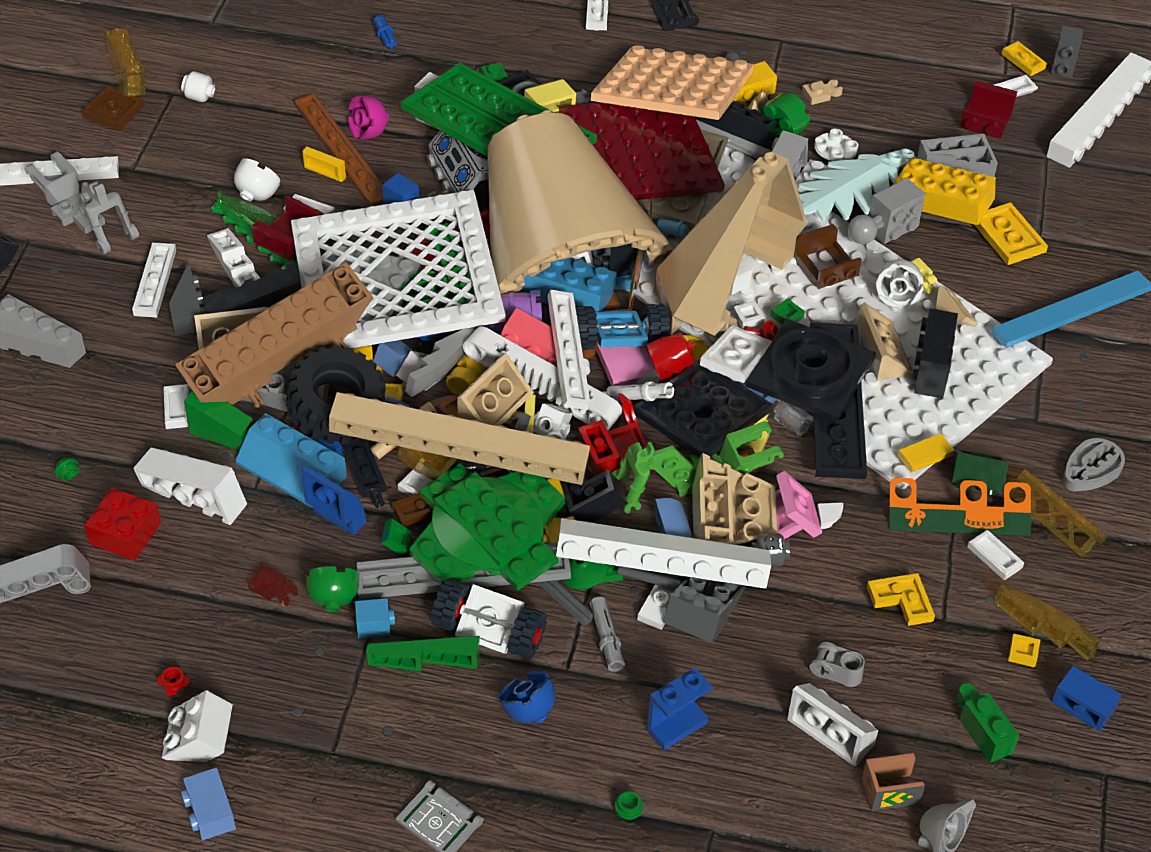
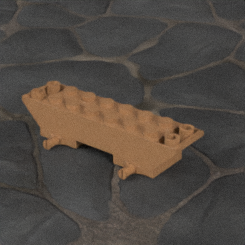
M345 262L176 363L175 366L200 402L227 401L233 405L242 399L250 398L255 407L258 408L260 407L259 403L262 406L265 402L258 392L263 386L273 381L271 375L312 350L316 353L317 348L339 346L340 349H345L347 346L343 340L348 334L357 330L356 323L373 299V296L348 263Z

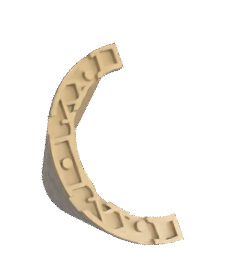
M550 110L533 116L523 115L517 118L516 122L492 136V140L488 145L490 252L500 294H509V292L519 293L520 289L525 285L524 278L527 275L529 277L537 275L550 267V262L570 258L596 249L631 244V247L646 250L648 266L662 263L672 252L664 235L568 115L552 113Z

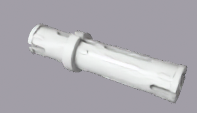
M652 381L641 385H612L607 388V395L614 396L611 398L616 401L619 400V393H622L630 400L645 399L646 401H654L656 398H672L674 387H671L672 383L670 382L657 384Z

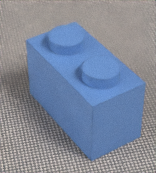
M217 767L183 778L186 790L181 791L185 808L190 806L192 808L193 814L188 815L193 832L199 830L202 841L236 829L233 813Z

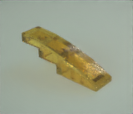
M1004 584L999 586L995 603L1032 636L1041 631L1059 648L1068 643L1087 661L1095 656L1100 639L1080 623L1055 607L1027 593Z

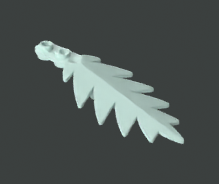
M904 148L880 156L860 154L856 160L829 162L827 166L837 170L813 171L809 176L822 180L803 182L798 185L800 189L812 191L799 195L805 215L816 212L820 219L825 221L835 204L843 218L848 220L852 212L854 198L863 212L869 214L872 202V189L875 193H878L888 188L889 178L894 183L898 177L897 171L905 167L911 157L916 159L917 157L913 151Z

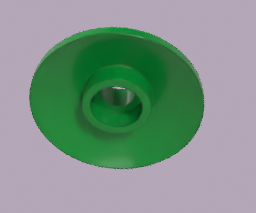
M569 558L571 579H563L562 581L571 589L586 590L596 586L605 578L610 565Z

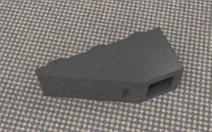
M190 265L186 266L169 302L175 336L197 333L194 315L206 314L205 307L199 306L203 304L201 290L196 291V288H200L197 274L192 275Z

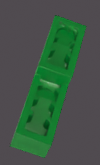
M480 636L367 644V664L412 671H422L423 663L477 669L480 655Z

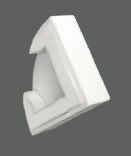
M819 503L817 505L821 529L831 527L833 523L841 518L843 503Z

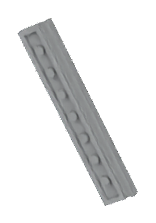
M557 543L546 544L556 554ZM412 557L357 562V571L360 573L359 600L441 591L440 584ZM558 557L559 563L530 583L571 579L569 558ZM482 570L475 572L474 577L460 581V583L469 585L470 588H472L473 584L480 587L511 585L501 575H490V571Z

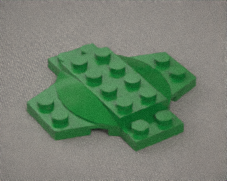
M458 464L419 490L420 497L433 509L432 522L410 547V556L440 586L448 579L460 582L472 578L475 572L482 570L490 571V575H501L519 591L559 563L556 554L543 542L544 526H548L564 506L565 496L544 477L518 471L499 478L480 477L476 472L471 474L461 464Z

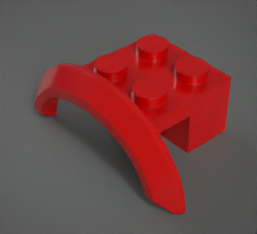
M622 393L618 394V399L622 407L625 426L607 431L603 421L600 420L579 427L580 442L590 446L588 462L595 476L606 470L612 473L619 469L620 462L624 458L629 446L637 442L640 443L642 449L647 446L636 420L632 402ZM650 469V473H656V470Z

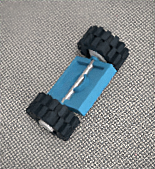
M645 304L641 308L642 311H640L641 318H639L636 311L595 312L593 306H575L582 350L594 349L597 344L596 340H598L600 347L606 348L645 346L647 348V344L662 337L670 336L669 312L664 304Z

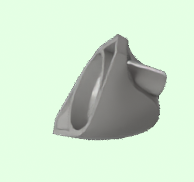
M966 799L954 804H940L926 811L920 820L922 836L919 838V846L933 852H954L966 833L976 807L974 799Z

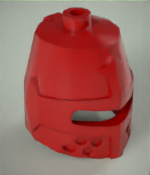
M682 333L662 337L647 344L661 383L673 378L672 374L674 373L679 375L694 362L692 349L695 346L692 340L687 341Z

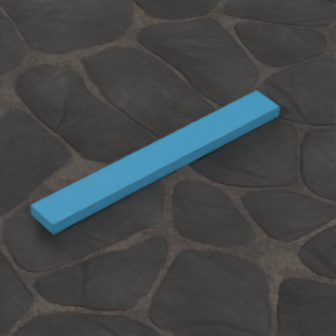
M1135 271L995 326L991 334L1005 348H1008L1151 291V282L1139 271Z

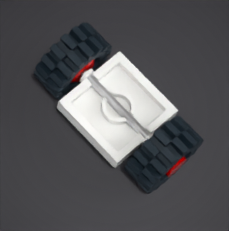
M452 579L445 580L444 584H442L441 591L437 593L438 597L434 601L435 606L431 612L433 613L431 616V623L452 632L456 630L455 636L458 637L480 636V645L504 654H507L508 651L523 658L532 659V656L535 655L536 650L539 648V643L542 641V634L545 632L544 627L547 624L546 613L524 606L522 601L474 584L470 588L469 585Z

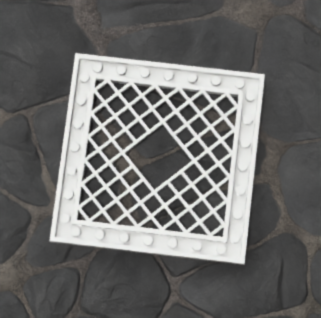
M474 190L291 220L302 288L337 268L346 259L353 262L350 265L352 270L358 265L366 268L361 274L357 272L355 274L361 281L369 284L366 287L369 292L374 287L382 290L377 296L372 294V301L356 323L357 330L348 334L343 340L349 348L506 322V315ZM444 219L452 222L448 227L440 225ZM421 223L429 225L425 231L417 228ZM458 225L459 232L452 229ZM398 227L406 229L401 235L393 232ZM434 228L443 231L437 237L429 234ZM375 231L383 233L378 239L370 236ZM411 232L419 235L414 241L406 238ZM352 234L360 237L355 243L347 240ZM447 234L456 237L451 243L443 240ZM388 236L396 239L391 245L383 242ZM329 238L337 241L332 247L324 244ZM424 238L433 240L428 246L420 244ZM365 240L373 243L368 249L360 246ZM460 240H462L463 248L456 245ZM401 242L409 244L405 250L397 248ZM438 243L446 246L441 252L433 249ZM342 244L350 247L345 252L337 250ZM378 246L386 248L382 254L374 252ZM415 247L423 250L418 256L410 253ZM320 248L326 250V252L322 256L320 254ZM451 249L460 252L455 258L446 255ZM355 250L363 252L358 258L350 255ZM392 251L426 266L401 292L366 277ZM332 253L339 256L335 262L327 259ZM428 253L436 256L431 262L423 259ZM368 255L376 258L371 264L363 261ZM464 255L467 263L460 261ZM441 259L450 262L445 268L436 265ZM322 263L329 266L324 272ZM454 265L463 268L458 274L450 271ZM431 269L440 272L435 278L427 275ZM468 271L471 279L464 277ZM444 275L453 277L448 284L440 281ZM421 279L430 282L425 288L417 285ZM458 281L467 283L462 290L453 286ZM434 285L443 288L438 294L430 291ZM472 287L475 295L468 293ZM411 289L420 292L414 298L406 295ZM448 291L457 293L452 300L444 297ZM387 293L396 296L391 302L382 299ZM424 295L433 298L428 304L420 301ZM461 297L471 300L468 304L462 305L457 303ZM401 299L409 302L404 308L396 305ZM438 301L447 304L444 308L440 309L433 307ZM377 303L386 306L381 312L372 309ZM414 305L423 308L420 312L416 313L409 311ZM391 309L399 312L393 317L386 315ZM367 313L375 316L370 321L362 319Z

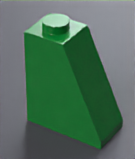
M191 391L184 401L190 434L240 451L249 429L253 426V418L227 402H200L195 393Z

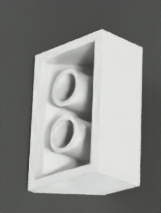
M810 683L798 685L793 689L787 720L856 767L875 745L878 729L871 722L863 720L851 712L846 705L839 704L829 697L824 690L817 689Z

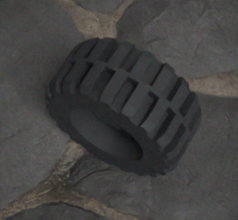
M331 346L330 349L320 347L316 349V353L313 351L308 352L304 355V359L298 360L290 376L286 400L288 401V413L292 414L291 420L296 426L300 424V431L305 435L309 433L312 435V439L317 441L320 439L326 440L327 444H334V441H339L340 444H348L350 439L353 441L362 439L329 432V416L333 405L322 401L316 395L314 389L324 384H338L348 388L357 397L378 399L384 402L386 385L383 382L381 371L379 369L376 370L377 365L371 359L369 361L366 360V355L361 352L357 354L349 347L345 349H340L339 346Z

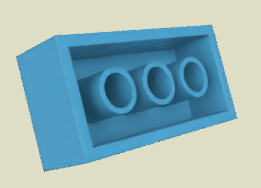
M566 258L550 262V267L533 277L527 275L524 278L525 285L519 291V293H530L531 290H540V296L536 298H540L541 302L548 304L547 295L550 290L573 293L575 306H593L595 312H602L614 293L617 272L610 271L605 267L593 266L581 260Z

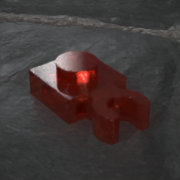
M265 565L248 582V587L251 591L269 601L276 596L279 602L285 606L290 604L289 597L286 594L298 595V589L294 584L286 583L285 576Z

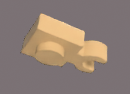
M831 80L828 84L818 81L803 85L802 93L809 103L813 105L829 101L831 96H841L843 88L842 86L837 87V80Z

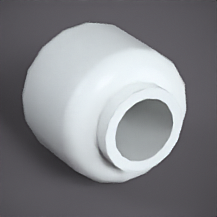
M193 71L189 75L184 76L181 90L188 99L205 102L209 97H213L215 85L212 84V78L209 75Z

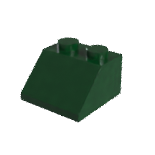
M956 449L951 481L956 483V488H960L961 483L965 480L983 481L987 485V494L996 495L997 491L1003 492L1009 462L1006 458ZM971 485V486H969L966 490H971V487H972V486H973V487H978V486H976V485Z

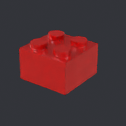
M111 488L84 526L90 545L135 561L160 526L161 519L156 503Z

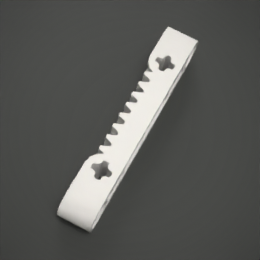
M478 327L464 342L463 350L467 356L487 368L495 362V359H499L504 353H507L526 382L531 384L532 390L539 388L540 395L548 393L547 399L550 400L555 397L556 404L563 402L558 367L486 327ZM588 385L591 403L588 410L579 411V409L570 408V411L573 413V416L586 424L602 420L608 431L621 415L622 407L615 399Z

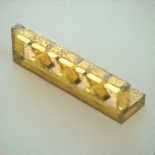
M1024 469L1014 481L1029 484L1031 488V515L1081 557H1084L1096 542L1102 544L1108 537L1032 472ZM1019 487L1012 488L1009 496L1017 503L1023 502L1025 498H1020L1015 494ZM1036 500H1047L1049 502V513L1039 514L1036 511ZM1054 516H1066L1068 518V529L1058 530L1055 527ZM1044 517H1050V522L1047 521ZM1074 532H1085L1090 537L1081 549L1074 544ZM1064 533H1069V538H1067L1064 535Z

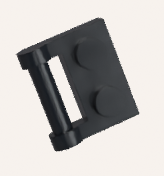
M652 0L653 10L663 31L698 25L699 18L693 12L688 2L689 0ZM677 6H682L686 15L685 18L681 17Z

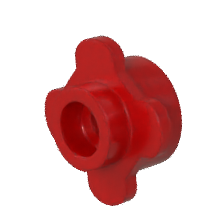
M169 667L157 678V684L164 687L166 695L174 696L181 688H186L190 685V679L184 677L181 668Z

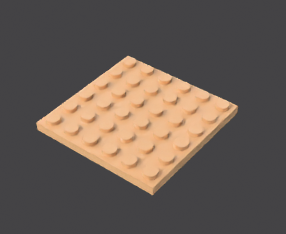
M637 45L631 47L591 92V101L719 120L753 73L754 64L747 63L744 60L729 61L724 57L707 58L703 54L686 55L682 51L665 52L664 49L660 48L651 50Z

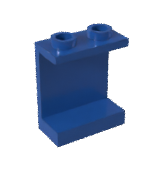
M695 667L650 694L647 732L663 751L708 723V716L695 703V700L711 691L713 686Z

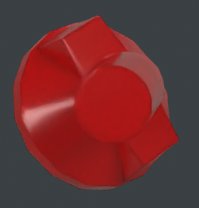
M770 320L762 323L761 329L744 327V330L770 341H773L778 333L777 326Z

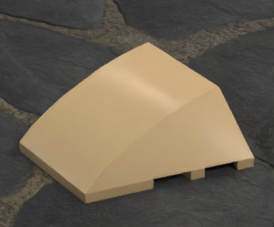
M702 453L692 487L694 538L737 545L754 541L762 533H777L775 486L748 473L744 475L731 469L730 465L726 463L722 465L709 459L710 456Z

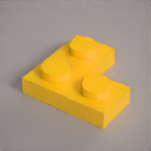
M918 573L868 581L867 590L874 609L900 604L908 626L934 621L935 614Z

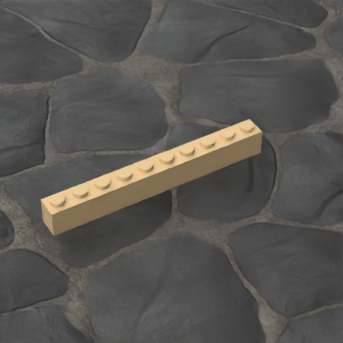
M336 393L329 416V432L579 485L583 483L590 450L589 445L578 441L570 442L554 436H542L533 434L530 431L509 429L502 425L495 426L478 420H466L457 418L454 415L433 413L426 409L419 410L402 404H390L378 399L357 397L350 393Z

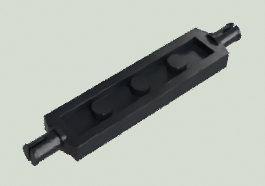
M350 439L348 444H341L342 451L361 497H371L376 508H379V504L381 507L384 506L385 501L381 493L387 491L386 483L367 439H359L357 441Z

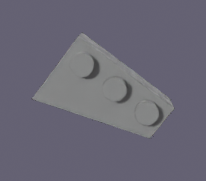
M985 134L921 140L917 159L995 177L998 164Z

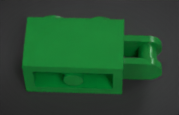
M962 684L956 698L957 704L962 709L960 722L988 762L992 763L1013 754L1019 734L989 692L980 695L972 684Z

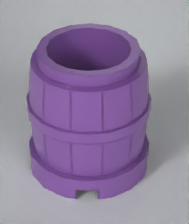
M531 290L530 293L509 292V294H500L506 322L489 324L490 330L501 335L504 326L516 308L542 322L541 299L536 298L540 296V290Z

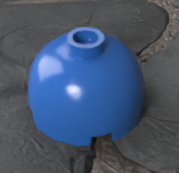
M541 670L526 673L527 679L519 682L518 678L514 679L499 694L503 709L516 722L540 723L548 717V713H550L555 704L556 691L548 674Z

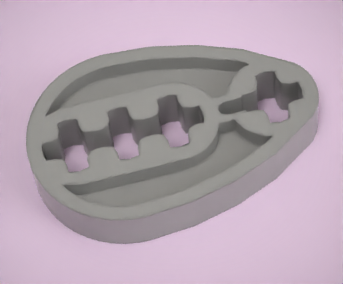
M1092 438L1082 442L1074 450L1067 462L1063 476V485L1070 491H1087L1109 484L1118 478L1122 472L1125 463L1123 451L1115 443L1102 438ZM1103 453L1106 455L1104 461L1101 460ZM1095 460L1098 461L1096 467L1093 466Z

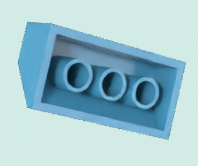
M266 413L249 429L236 458L237 465L311 508L313 506L306 503L304 498L301 474L303 466L315 470L338 485L347 477L345 458Z

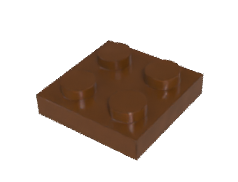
M106 86L82 110V115L85 119L120 131L144 107V102L141 98Z

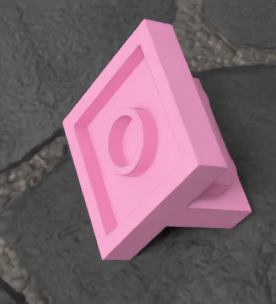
M786 471L776 475L780 488L775 491L777 533L782 534L785 539L802 529L813 538L822 534L812 494Z

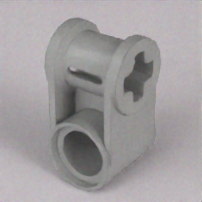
M830 642L819 644L817 648L818 655L809 666L813 674L848 687H855L862 682L865 660L860 653L838 647Z

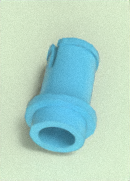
M660 218L657 228L660 232L674 235L677 239L686 236L688 225L684 224V221L678 223Z

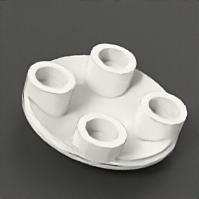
M831 129L830 133L822 134L815 139L814 148L821 157L830 161L851 160L857 154L858 143L843 135L841 130Z

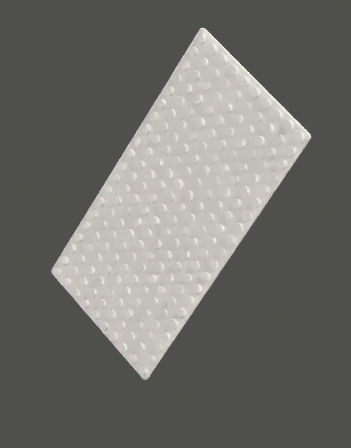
M726 147L718 168L725 183L724 191L708 194L699 220L752 166L755 160L744 153ZM831 211L828 218L822 221L815 212L805 215L808 224L798 234L834 224L838 229L837 242L851 260L859 257L862 259L859 276L832 286L818 289L794 257L781 270L750 255L743 254L739 268L747 264L752 269L750 286L733 295L730 294L725 308L730 311V317L736 319L733 315L734 306L756 301L765 317L764 322L772 321L779 331L782 324L770 316L771 309L788 298L805 311L804 318L798 321L800 324L808 327L810 322L857 325L860 306L865 302L893 322L912 370L914 368L918 369L919 366L914 365L916 352L922 350L917 348L919 335L924 334V331H920L922 318L928 317L929 308L936 309L938 289L944 285L938 281L933 283L932 285L936 288V291L927 294L923 290L921 297L910 306L908 304L905 306L901 305V308H895L887 305L878 296L876 288L877 276L880 269L886 263L903 258L876 240H872L867 244L855 243L848 234L849 222ZM652 218L653 223L657 227L659 220ZM661 232L667 239L671 251L683 239H677L674 235ZM826 249L807 255L819 271L837 265ZM592 250L594 266L601 267L599 256H595ZM646 250L637 290H634V296L645 304H661L660 297L655 289L656 273L660 264L648 266ZM954 293L978 324L975 327L956 325L951 368L943 399L915 394L916 383H911L912 375L877 380L871 365L861 380L867 466L889 482L893 478H912L916 480L932 465L911 473L898 457L899 449L940 433L952 448L955 447L1052 364L1053 358L1027 340L1005 348L991 334L993 327L1001 323ZM686 322L679 326V329L687 335L704 340V344L707 347L708 345L711 347L719 339ZM761 325L754 326L753 328L761 329ZM858 333L859 346L864 347ZM810 359L801 361V363L810 367ZM778 400L813 426V414L811 412ZM905 482L896 485L899 489H905L909 486Z

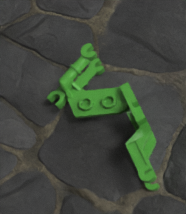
M763 421L727 434L720 455L717 456V453H715L709 459L722 465L726 463L731 466V469L745 475L746 473L749 474L753 469L772 463L775 456L783 458L784 453L781 447L773 446L746 457L738 454L737 448L740 445L761 438L763 431H766L767 434L771 433L772 430L769 423ZM639 442L629 446L624 458L620 462V468L612 472L619 481L623 480L625 483L630 480L631 470H633L635 476L626 497L628 504L623 506L625 513H630L631 507H635L636 510L641 508L639 498L645 490L650 469L656 470L677 490L679 497L692 494L700 457L692 454L690 455V462L674 446L655 451L652 442H648L644 449H642Z

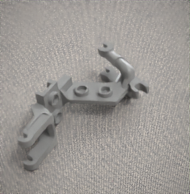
M58 151L50 155L51 160L56 162L57 167L65 175L55 180H47L33 164L25 167L26 174H30L31 180L42 190L47 202L53 206L50 208L54 217L57 216L63 226L74 222L85 234L94 230L97 238L95 241L96 247L101 249L103 255L111 252V247L102 230V226L105 225V219L100 213L115 206L125 234H129L131 240L139 237L137 228L129 220L128 211L125 209L120 195L117 192L106 194L103 184H98L97 181L91 184L87 182L82 183L80 192L76 169Z

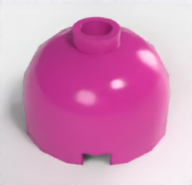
M355 96L351 100L348 110H352V117H348V123L352 135L355 138L360 137L359 140L376 138L383 133L389 116L382 102L371 96Z

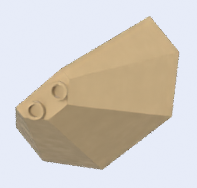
M768 152L764 157H759L702 216L657 268L655 289L660 297L661 304H664L669 312L668 318H670L671 335L674 334L683 322L717 338H720L731 325L737 327V319L730 317V311L725 308L744 253L781 270L794 257L796 237L808 223L788 158L775 152Z

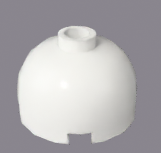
M242 159L234 173V183L238 191L241 192L240 196L250 202L252 200L263 201L270 198L278 189L280 178L268 167H265L264 170L257 167L259 162L251 159Z
M904 259L886 263L880 269L876 279L878 296L884 303L895 308H901V305L909 304L910 306L914 304L923 292V276L919 268L914 263Z

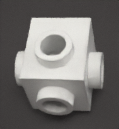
M542 404L540 411L534 416L533 432L546 436L550 432L559 431L563 438H566L570 431L569 422L573 413L553 404Z

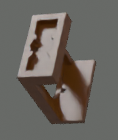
M834 224L800 234L796 237L794 258L818 289L859 276L862 259L859 257L851 260L837 242L838 229ZM826 249L837 265L819 271L807 255Z

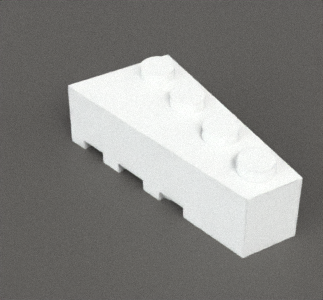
M150 448L133 468L142 487L167 498L174 495L185 506L190 507L192 504L203 508V514L210 517L217 514L223 517L222 522L228 525L233 523L247 505L235 472L226 465L222 466L206 460L171 453L167 450Z

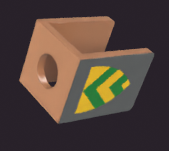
M914 753L866 759L862 782L871 811L920 804L925 788L923 782L880 788L877 782L878 780L910 776L915 762Z

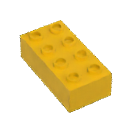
M912 157L893 183L894 185L908 178L925 193L922 212L974 225L980 223L995 199L996 177Z

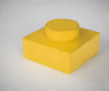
M1013 633L1008 661L1035 667L1040 640Z

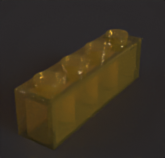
M116 28L112 31H105L106 55L123 96L146 95L145 70L127 29Z

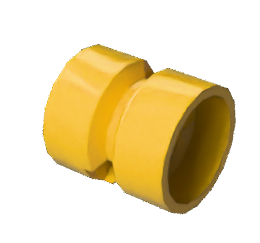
M464 354L456 368L447 377L446 386L452 394L459 395L488 368L471 359L467 354Z

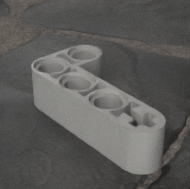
M63 544L0 565V603L59 583L70 593H85L91 587L90 564L76 547Z

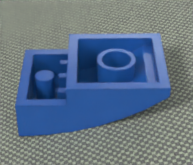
M307 466L301 468L305 502L313 506L314 512L354 535L366 523V515L361 501L352 492Z

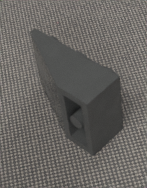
M687 577L671 594L663 623L713 643L724 628L746 585Z

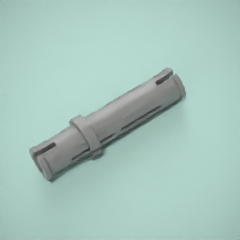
M596 597L591 600L589 605L600 637V650L606 657L608 670L616 672L625 666L620 651L621 642L615 634L606 599L604 597Z

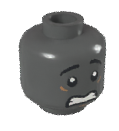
M780 533L759 534L756 543H751L752 548L770 550L771 567H782L785 561H789V540H785L784 536Z

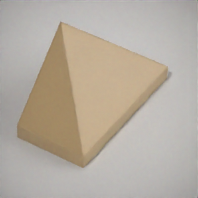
M944 286L938 289L937 310L958 313L957 324L975 327L978 324L954 292Z

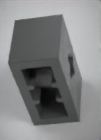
M1062 25L1051 74L1072 78L1081 46L1083 29Z

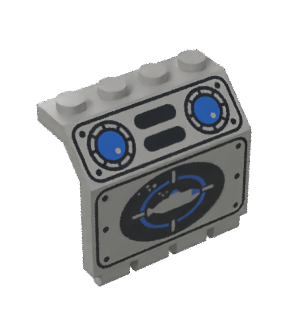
M439 131L428 145V164L430 168L434 167L437 180L442 181L443 190H448L449 194L473 190L480 181L488 179V157L442 131Z

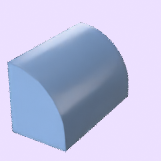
M671 498L655 499L654 517L659 533L693 538L681 502Z

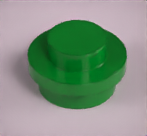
M75 458L62 459L57 463L54 474L63 481L72 479L80 471L78 461Z
M626 791L617 797L615 811L623 819H636L643 812V801L635 792Z

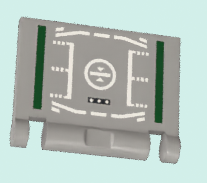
M429 780L416 797L395 818L396 822L437 852H456L470 835L481 826L484 818L477 815L472 823L468 820L471 819L474 811L441 787L435 791L434 795L430 794L436 784Z

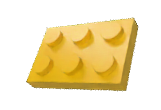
M1011 202L987 210L980 223L974 225L1007 265L1046 253L1048 245Z

